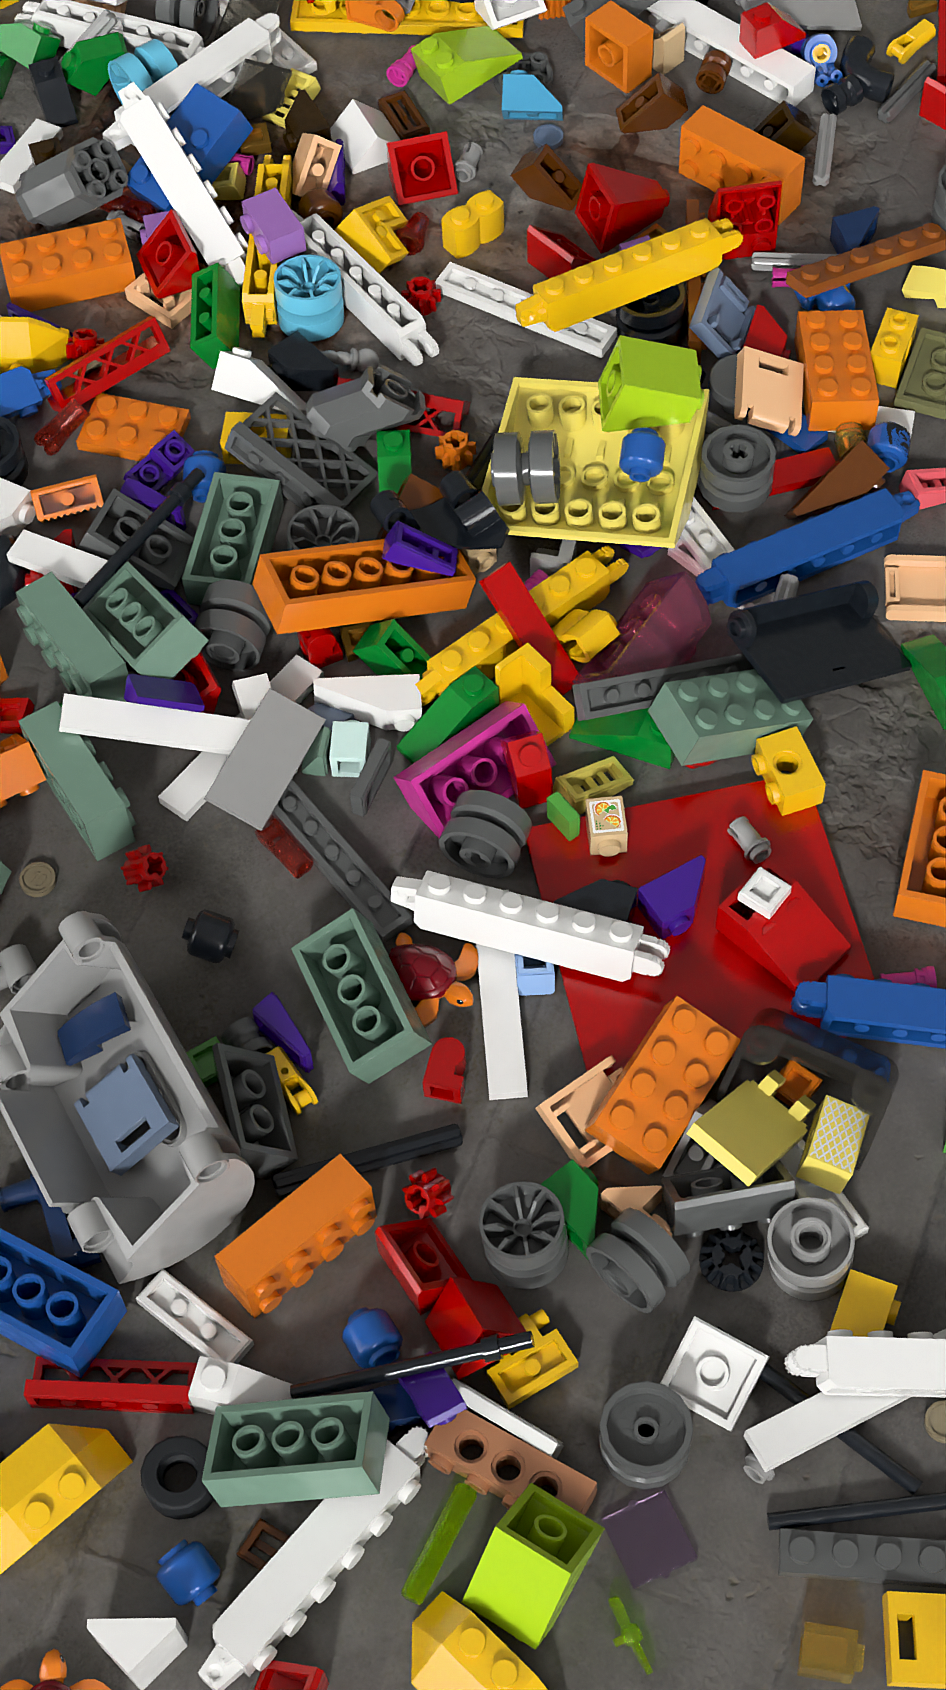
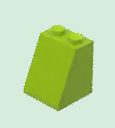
M620 335L598 381L602 431L615 432L690 423L695 411L700 410L704 402V390L700 387L702 368L701 365H698L696 350Z
M530 1483L495 1526L461 1603L536 1650L557 1620L605 1528L543 1489Z

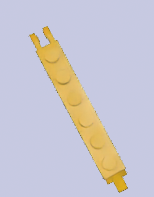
M264 155L263 164H258L254 196L276 188L291 209V155H284L282 164H274L272 155ZM250 233L242 288V305L245 323L250 324L252 338H265L267 324L277 325L278 314L274 273L285 260L272 265L265 254L261 255L259 253L254 237Z
M707 218L695 221L689 225L534 284L533 296L515 305L516 318L522 327L544 322L550 330L554 332L560 331L717 268L722 262V254L739 247L743 242V235L740 231L733 230V224L728 218L712 223Z
M605 545V547H602V549L597 550L593 554L587 550L529 590L530 595L551 628L572 610L581 609L589 611L605 600L610 592V585L627 572L629 565L622 558L605 567V564H608L613 559L615 553L610 546ZM498 612L427 661V671L422 674V679L415 684L421 693L422 706L437 699L450 684L474 666L489 679H492L495 676V666L519 649Z

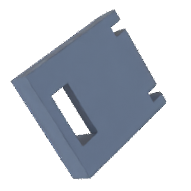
M715 268L706 277L689 328L720 360L726 356L738 354L742 350L756 308L754 306L748 307L749 300L727 276L723 277V272L720 268Z
M130 1054L125 1059L129 1069L126 1065L120 1063L85 1093L88 1101L79 1098L74 1103L110 1172L120 1176L126 1173L179 1127L142 1060L135 1054ZM147 1120L151 1128L131 1146L128 1147L120 1143Z

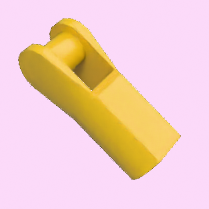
M923 19L908 32L894 39L889 44L886 54L889 57H897L899 63L905 64L916 51L935 37L936 29L934 24Z
M276 1047L266 1053L273 1055L275 1058L283 1096L293 1112L299 1115L301 1114V1108L310 1103L316 1105L318 1099L314 1091L299 1073L284 1049ZM300 1085L302 1090L292 1096L290 1091Z

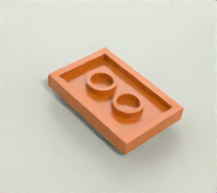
M100 393L95 397L76 440L78 450L141 461L149 454L151 448L173 430L183 438L191 419L190 410Z

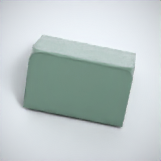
M323 727L319 731L305 755L301 768L303 774L326 776L328 774L332 736L329 727Z

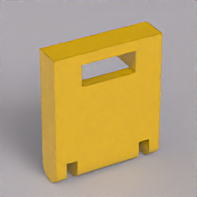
M887 1591L882 1595L887 1686L946 1689V1594ZM912 1617L915 1660L900 1659L898 1621H908Z

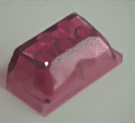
M683 571L647 582L618 620L616 628L620 635L587 662L572 682L580 684L682 665L683 662L689 660L697 650L696 644L712 622L707 602L690 575Z

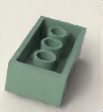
M214 472L182 577L188 604L201 605L208 586L219 580H236L252 585L260 554L271 553L284 508L280 480Z
M128 561L82 608L107 641L140 675L174 680L177 673L192 658L196 657L202 647L209 641Z
M52 571L18 590L16 595L20 606L16 610L23 623L27 626L23 628V631L33 646L38 644L42 648L41 654L47 665L51 669L57 667L60 671L59 677L69 692L75 690L80 696L126 702L124 699L128 676L126 663Z
M755 669L664 682L648 710L681 766L755 754L756 739L796 726L803 736L813 720L801 699L782 704Z
M55 701L18 721L23 736L29 742L44 773L45 781L95 859L99 861L135 842L132 827L136 825V822L128 809L130 803L121 787L115 789L112 785L113 777L105 762L98 763L95 759L96 751L87 736L81 738L80 734L59 731L62 708Z
M354 908L291 948L349 1073L370 1084L432 1045L373 923Z
M373 1391L216 1406L202 1482L220 1507L380 1494L390 1418Z

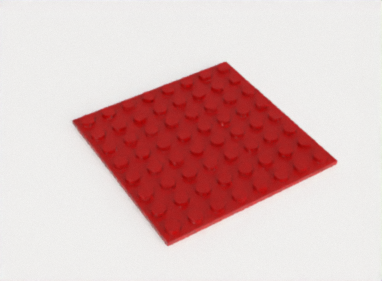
M761 780L624 808L628 832L627 852L609 857L602 855L590 856L585 816L580 817L579 835L570 842L553 823L532 826L526 844L541 900L551 903L600 879L609 881L620 880L632 887L640 888L700 855L706 860L704 880L693 923L684 933L677 936L670 935L663 939L668 943L671 950L665 960L662 959L665 965L662 974L654 977L648 974L643 975L633 972L631 979L620 982L558 965L586 1072L610 1055L614 1057L616 1062L610 1068L603 1070L607 1077L621 1067L624 1069L664 1006L676 996H679L741 1039L728 1062L845 1038V1036L826 1034L820 1027V1018L801 1016L793 1012L794 1010L791 1009L792 1005L790 1004L795 996V992L715 928L718 906L757 868L769 859L802 886L851 945V949L818 982L825 983L828 975L835 976L837 974H849L854 978L874 980L816 805L782 816L777 805L770 803L765 789L766 782ZM747 817L759 835L770 841L772 852L763 862L755 864L753 861L746 860L744 857L745 851L728 833L729 825L737 818ZM636 907L632 924L644 926L643 934L660 939L639 908Z

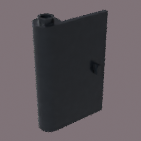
M867 580L735 610L730 614L727 623L729 636L782 704L909 671L912 667L910 662L872 617L878 607L879 597L875 586Z

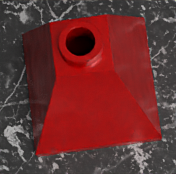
M589 163L575 214L602 254L662 217L665 207L669 205L670 197L667 189L662 188L657 180L600 164Z

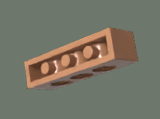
M468 1410L458 1413L456 1418L447 1424L435 1425L424 1443L427 1446L425 1452L430 1458L428 1460L430 1465L442 1473L449 1475L451 1471H454L466 1478L465 1484L482 1495H487L489 1491L502 1498L501 1503L508 1510L530 1483L538 1487L543 1485L553 1487L557 1492L555 1498L583 1515H586L597 1494L596 1481ZM468 1445H477L483 1449L482 1455L474 1460L464 1458L461 1455V1451ZM505 1465H513L519 1469L520 1474L515 1479L507 1481L501 1479L497 1472Z

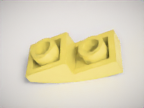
M912 265L902 287L904 297L934 299L937 308H946V270Z

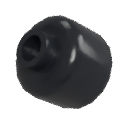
M204 909L198 913L196 919L188 918L182 939L188 940L187 952L190 955L212 963H220L224 957H231L240 930L234 929L235 922L232 918Z

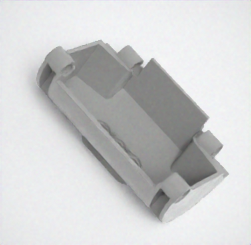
M79 911L67 916L60 923L58 929L63 940L0 1013L4 1023L0 1029V1111L48 1206L60 1207L63 1213L69 1214L67 1217L68 1223L82 1251L86 1253H103L118 1284H122L161 1271L198 1251L217 1237L244 1209L252 1196L255 1180L254 1172L247 1161L241 1157L240 1148L131 953L125 944L122 943L118 930L112 921L102 914ZM114 992L122 997L131 1030L102 1043V1052L72 1066H68L65 1062L57 1031L72 1017L96 1001ZM130 1054H135L142 1060L179 1127L126 1173L120 1176L110 1172L74 1103L79 1098L88 1101L85 1093L120 1063L126 1065L129 1069L125 1059ZM147 1120L120 1143L128 1147L131 1146L151 1128Z

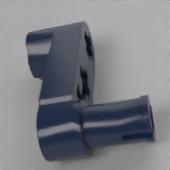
M32 1173L30 1178L0 1187V1205L4 1213L34 1201H38L42 1205L56 1258L79 1270L102 1262L100 1253H86L82 1251L68 1223V1214L63 1213L60 1207L48 1206Z

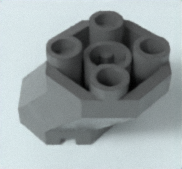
M92 137L21 173L19 182H22L20 189L17 190L16 200L28 222L42 224L45 226L44 229L52 231L122 196L123 189L128 184L127 170L111 142Z
M378 366L375 372H373V367H367L360 378L312 394L306 404V418L311 422L309 429L314 435L320 438L327 437L339 443L343 449L354 452L358 446H364L371 435L377 434L376 431H386L420 419L426 409L425 396L419 390L416 395L410 390L413 383L407 377L385 366Z

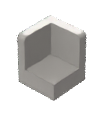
M562 539L560 551L538 548L536 553H531L530 577L538 569L544 571L550 577L576 559L577 540Z

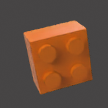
M610 0L585 18V65L624 93H629L652 77L654 29Z

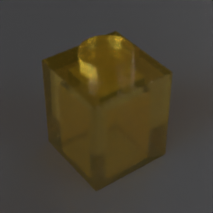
M805 1621L801 1631L797 1676L850 1684L855 1672L862 1673L865 1645L857 1644L858 1630Z

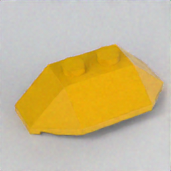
M0 317V374L20 366L30 369L32 374L56 369L69 360L66 358V344L68 343V338L71 337L69 330L62 327L58 329L49 323L31 317Z
M48 1423L0 1463V1574L133 1463L107 1429Z
M442 1591L412 1622L411 1683L417 1690H548L537 1675L471 1610Z

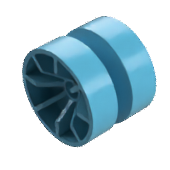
M152 39L135 48L134 55L127 52L108 63V74L113 89L123 105L118 93L122 88L134 82L141 91H144L176 69L178 64L171 52L161 41Z
M300 255L286 260L276 269L274 273V288L277 300L278 322L281 330L287 336L298 331L309 342L323 340L337 333L342 327L345 317L339 267L332 260L323 256Z

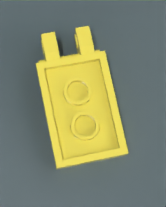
M774 1069L759 1085L754 1080L750 1082L747 1079L695 1121L686 1134L749 1187L801 1141L808 1131L806 1129L807 1125L804 1123L807 1119L806 1115L817 1104L806 1095H803L789 1110L783 1106L774 1096L777 1093L776 1090L784 1084L786 1078Z

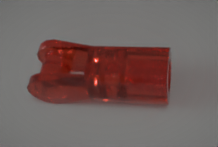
M124 194L100 206V209L109 213L112 210H122L127 217L140 223H144V215L156 213L155 208L149 202L134 199Z
M72 398L52 421L35 434V443L39 446H44V451L47 455H55L69 436L88 418L90 413Z
M273 818L270 820L271 825L262 831L258 829L255 831L256 837L295 878L299 879L311 870L313 860L292 839L279 821ZM280 837L281 839L274 844L273 840Z

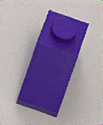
M702 855L638 888L637 907L661 940L670 935L677 936L684 933L694 921L705 873L706 860Z

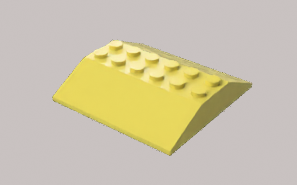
M514 377L498 433L519 432L526 453L531 431H556L560 458L559 503L535 504L531 495L530 485H526V496L523 505L499 506L495 487L492 484L491 459L482 491L510 529L508 535L675 548L690 516L700 471L710 395L709 389H702L704 390L703 405L700 410L695 411L690 423L648 427L655 430L666 444L663 469L660 474L651 477L647 482H636L631 480L629 475L624 473L619 467L622 439L627 434L632 433L634 429L615 432L602 431L598 382Z

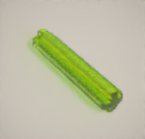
M460 1482L456 1484L401 1590L402 1596L411 1603L417 1605L423 1603L477 1498L476 1490L467 1484Z

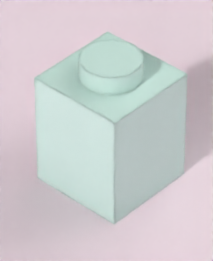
M357 720L333 721L329 755L333 777H359L370 755L371 738L369 722H359Z

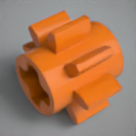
M451 430L444 436L438 437L439 446L435 447V456L438 460L442 459L443 469L448 468L453 471H460L467 465L473 464V455L476 454V442H469L468 432Z

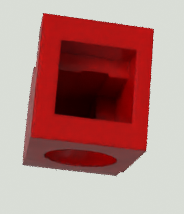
M330 627L297 632L300 650L305 660L318 669L343 660L342 650Z
M445 1037L439 1039L432 1047L422 1082L424 1097L462 1104L465 1093L464 1076L462 1075L466 1069L465 1048L458 1039Z

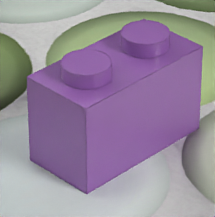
M276 188L241 201L243 215L240 216L242 227L246 234L251 233L253 235L257 250L261 255L265 254L272 265L307 251L304 227Z

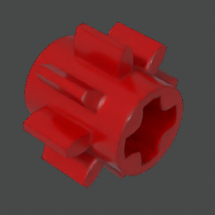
M419 276L411 281H407V290L401 291V296L422 316H427L432 311L436 312V303L441 302V289H436L435 280Z
M81 328L75 330L73 337H69L66 344V358L73 359L74 362L104 344V338H97V332L92 329Z
M144 845L136 850L125 853L128 859L121 867V870L127 880V886L138 884L139 892L151 890L152 887L164 884L162 877L169 868L166 866L163 852H151V846Z
M432 1168L425 1173L420 1169L409 1175L411 1184L402 1188V1191L405 1193L404 1198L407 1209L419 1214L420 1219H424L429 1215L436 1218L447 1212L444 1204L454 1199V1196L451 1195L449 1179L438 1174L436 1168Z

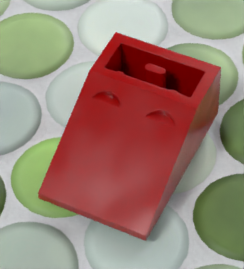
M782 181L717 189L708 210L707 219L712 223L728 218L733 224V230L740 231L744 238L739 247L722 254V260L751 257L753 252H775Z
M767 859L760 867L792 886L791 893L773 916L768 919L738 900V893L758 870L757 868L718 906L715 928L795 992L797 985L799 986V983H803V981H809L810 983L812 981L818 982L851 949V945L802 886L775 863Z

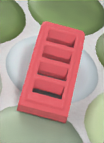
M946 467L906 470L899 485L900 493L910 491L920 503L919 510L946 503Z

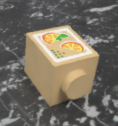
M622 796L586 799L585 819L590 856L602 855L609 857L627 852L628 832Z

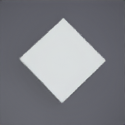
M694 1316L660 1384L666 1385L679 1394L689 1409L732 1431L770 1356Z

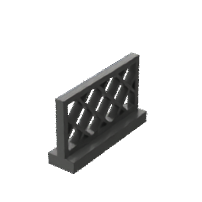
M277 392L243 423L239 421L232 427L224 449L261 478L280 480L282 494L300 509L314 505H332L345 510L377 479L378 472L356 454L343 449L339 443L327 437L320 438L314 435L309 429L311 422L306 418V415ZM274 406L278 407L286 414L287 419H271L270 410ZM266 427L267 438L259 437L250 428ZM273 428H288L290 439L274 438ZM295 429L307 430L312 434V440L297 439ZM276 447L292 448L293 458H286L276 450ZM299 448L314 449L316 459H301ZM321 449L332 450L337 454L338 460H323ZM302 467L317 468L319 479L311 478L302 471ZM324 468L340 469L342 480L326 479ZM347 469L357 470L365 478L362 481L349 480ZM328 488H342L345 498L340 501L328 491Z

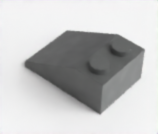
M113 488L77 549L109 560L153 512ZM165 520L127 561L152 585L174 590L185 571L194 537Z

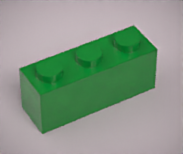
M215 263L192 274L190 348L206 364L215 369L220 351H232L233 347H239L240 285L235 282V279L219 263Z

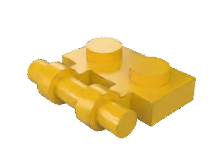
M543 1309L530 1316L525 1313L518 1318L525 1330L532 1332L535 1347L518 1351L513 1355L509 1353L503 1359L497 1360L498 1364L487 1370L489 1380L508 1410L579 1367L578 1360L557 1328L545 1336H542L539 1332L540 1328L550 1323Z

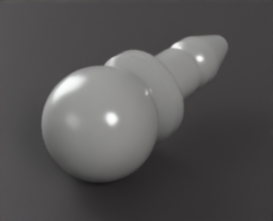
M351 348L350 353L336 352L335 350L322 352L333 363L348 364L350 371L357 369L359 372L364 373L367 367H373L374 372L379 365L377 353L370 348H363L359 351L356 348Z

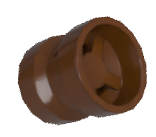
M712 50L705 54L701 68L696 76V84L703 92L716 94L723 90L727 80L726 77L729 75L732 67L730 57L719 50Z

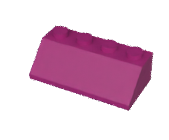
M505 701L393 778L410 808L440 838L445 825L451 819V811L456 799L462 792L486 790L506 798L514 794L500 740L533 730L539 732L524 703ZM546 745L550 765L552 768L557 763L555 762L550 750Z

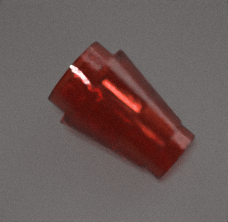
M414 213L396 232V236L409 252L407 256H413L424 248L429 225V218L424 213Z

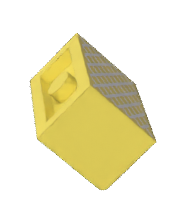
M826 1095L813 1117L796 1177L840 1194L853 1175L870 1112Z

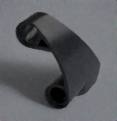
M452 471L441 480L439 490L443 496L442 499L418 509L409 510L397 493L392 490L381 491L371 501V512L388 533L396 521H400L457 549L502 548L510 531L482 490L478 491L462 471Z

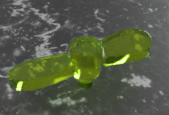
M615 1595L609 1598L610 1608L622 1628L620 1630L621 1635L613 1639L614 1645L618 1647L625 1643L627 1647L631 1646L644 1672L647 1675L653 1673L639 1643L643 1640L639 1627L636 1623H630L624 1605L618 1596Z

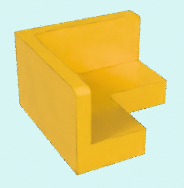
M390 196L353 209L334 230L379 274L387 266L401 261L409 253L393 232L401 228L408 220Z
M529 643L523 645L495 666L496 685L499 687V705L505 701L524 703L539 732L543 734L547 746L572 729L574 725V707L551 685V664Z

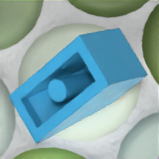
M514 70L510 74H503V119L563 121V106L534 75H528V72L523 70Z

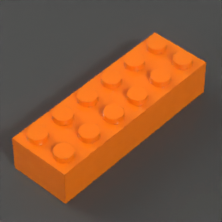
M385 539L260 554L252 585L278 635L465 609L476 578L460 549H458L456 572L453 576L395 564L382 559Z

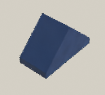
M873 206L832 218L830 242L837 254H842L853 248H859L870 243L877 230L880 208Z

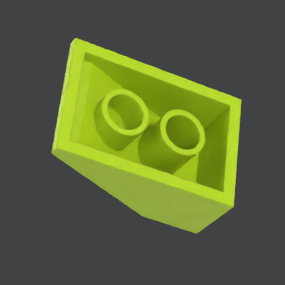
M489 26L435 33L411 48L419 76L449 105L523 59L520 51L497 30L492 31Z

